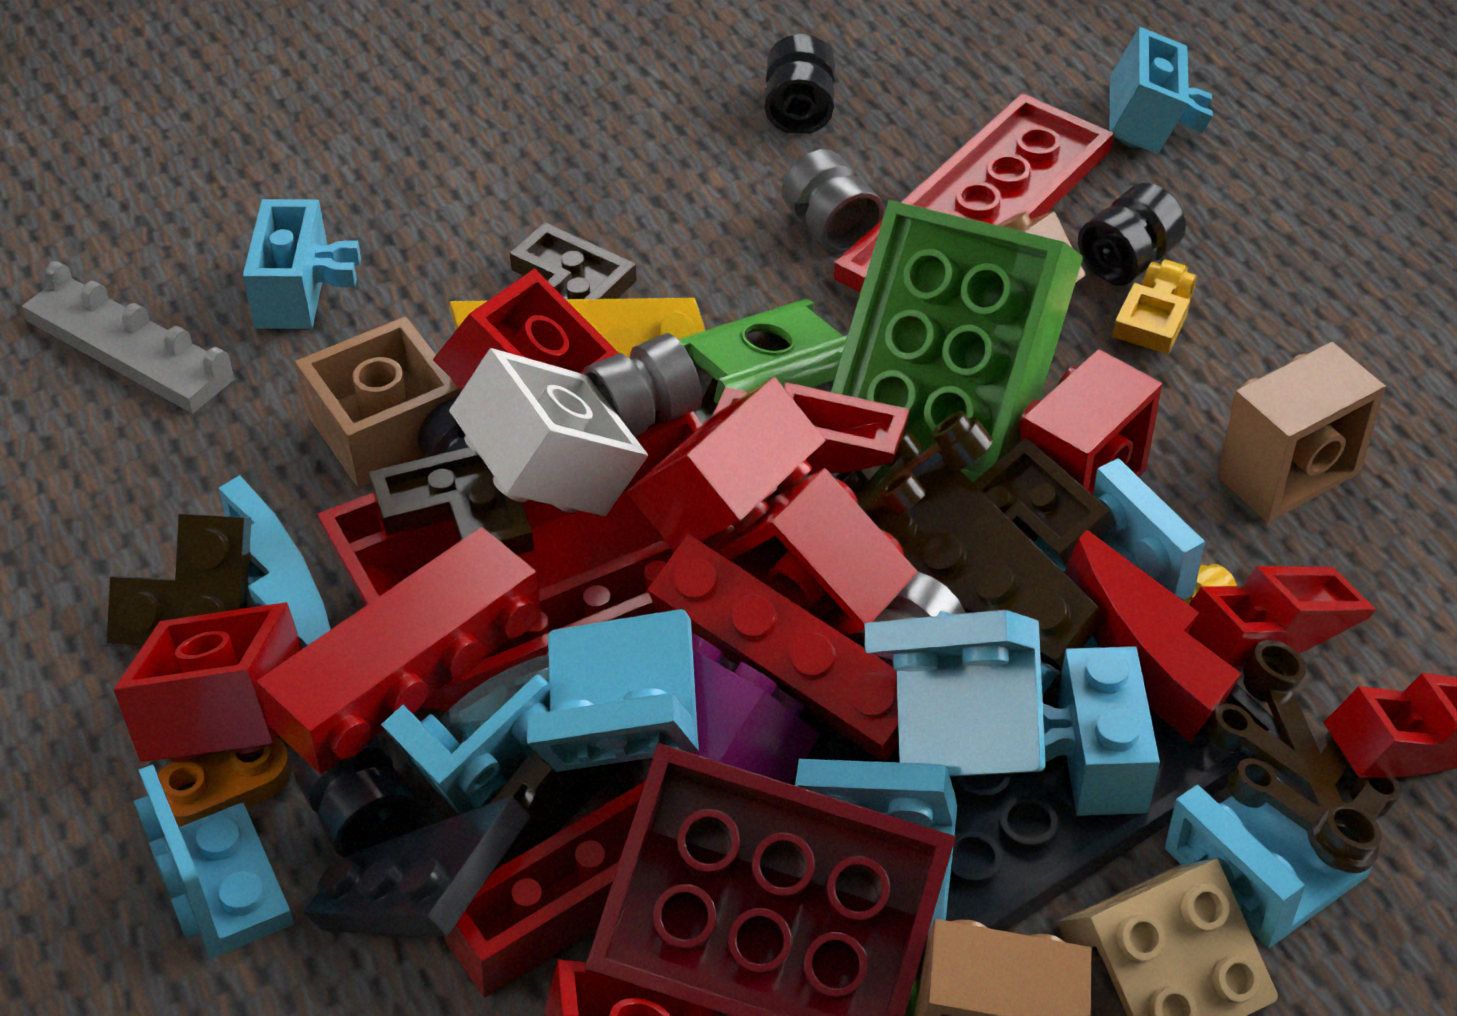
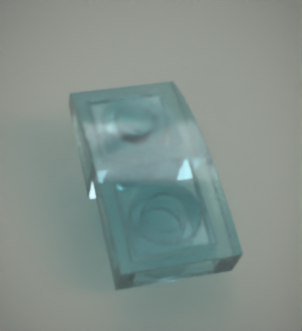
M549 654L511 667L486 680L452 706L441 718L440 723L450 733L461 731L462 740L465 742L535 675L539 674L549 683Z

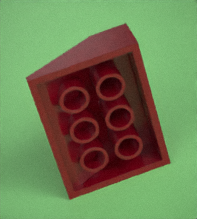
M658 743L585 969L728 1016H904L956 836Z

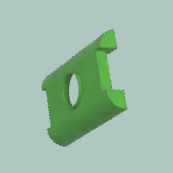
M802 299L678 340L685 347L692 361L718 381L714 402L718 404L725 387L750 392L774 376L783 388L786 382L812 388L835 380L848 335L843 336L812 312L814 302ZM751 332H769L784 338L791 346L781 351H768L752 345L745 335Z

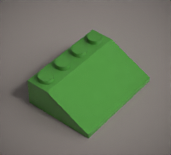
M888 200L831 392L910 409L909 419L905 428H908L922 445V449L917 456L929 449L932 444L937 443L932 437V432L947 417L959 411H963L968 418L976 417L990 434L993 441L981 457L961 469L974 482L1021 442L1018 424L1028 405L1034 400H1040L1083 256L1064 241Z

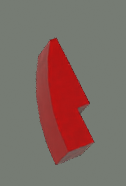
M785 383L784 389L826 440L806 459L812 466L811 471L807 475H814L824 468L830 474L859 471L893 463L909 419L910 409ZM725 387L714 414L749 392Z
M1086 530L1079 537L1064 573L1099 607L1105 619L1093 636L1100 648L1137 647L1148 706L1191 743L1205 727L1217 707L1225 702L1242 673L1188 634L1199 614L1198 611L1090 531Z
M1256 566L1243 586H1201L1189 603V606L1198 611L1199 614L1188 634L1236 670H1243L1245 662L1261 641H1279L1288 645L1297 653H1301L1369 619L1376 611V608L1334 567Z
M1421 673L1404 691L1358 686L1323 723L1360 778H1395L1456 769L1457 677Z

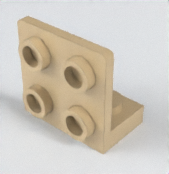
M1218 858L1180 864L1057 921L1066 943L1096 947L1105 963L1127 1016H1247L1274 1003L1278 998L1277 991Z

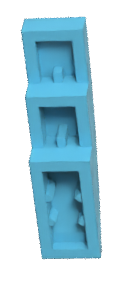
M239 475L218 489L225 516L251 517L248 582L251 585L248 588L253 607L287 602L302 648H305L331 630L323 600L302 554L275 513Z

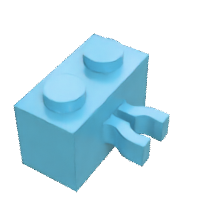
M1140 26L1110 76L1109 131L1113 132L1114 137L1124 145L1131 148L1141 147L1159 154L1178 121L1203 133L1213 117V110L1207 107L1212 101V94L1197 88H1189L1186 45Z
M261 200L243 272L254 328L312 329L322 282L336 287H356L355 266H360L361 262L358 241H338L327 245L319 200Z
M1137 647L1065 649L1057 698L1058 709L1043 704L1045 762L1060 755L1067 757L1076 816L1148 813L1160 760Z

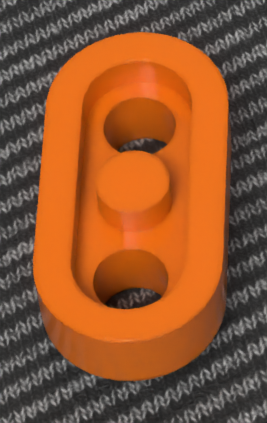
M276 737L273 744H269L251 753H238L232 749L203 753L199 757L185 762H173L159 771L157 776L178 827H181L243 802L247 808L276 795L287 784L291 774V765L284 743L280 738ZM260 756L259 759L253 762H244L249 758ZM187 784H194L189 789L177 790L180 787L185 786Z

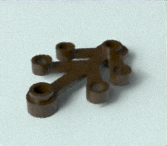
M959 411L947 417L934 429L932 437L937 443L919 456L917 455L921 451L922 445L911 431L905 428L893 463L882 465L870 480L861 470L838 473L834 478L845 483L853 491L858 505L870 519L891 513L893 515H900L916 505L926 492L925 488L917 480L918 476L941 460L950 471L961 470L981 457L990 447L993 439L976 417L968 418L963 411Z
M1275 640L1261 641L1243 666L1245 676L1243 683L1246 690L1254 698L1268 703L1285 743L1254 723L1252 717L1244 709L1229 703L1221 704L1217 707L1205 725V733L1208 739L1222 750L1236 752L1244 746L1305 789L1309 800L1279 781L1276 773L1270 766L1254 758H1246L1239 762L1227 781V788L1232 797L1239 803L1247 807L1259 808L1267 802L1305 829L1312 848L1326 865L1348 873L1365 872L1375 863L1380 853L1379 844L1382 839V833L1376 818L1387 814L1400 797L1401 787L1395 778L1358 777L1350 789L1353 802H1342L1335 784L1350 763L1329 731L1326 734L1327 746L1320 753L1294 695L1295 689L1306 674V665L1303 659L1294 649L1282 642Z

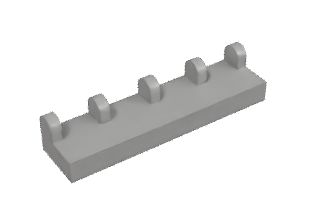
M58 261L51 262L45 270L44 277L47 287L22 305L26 321L192 414L234 380L227 352L218 347H212L205 351L192 344L188 331L179 326H173L167 330L150 321L148 311L144 307L136 303H132L127 307L122 306L109 299L107 290L103 285L95 281H89L84 285L74 280L69 267Z

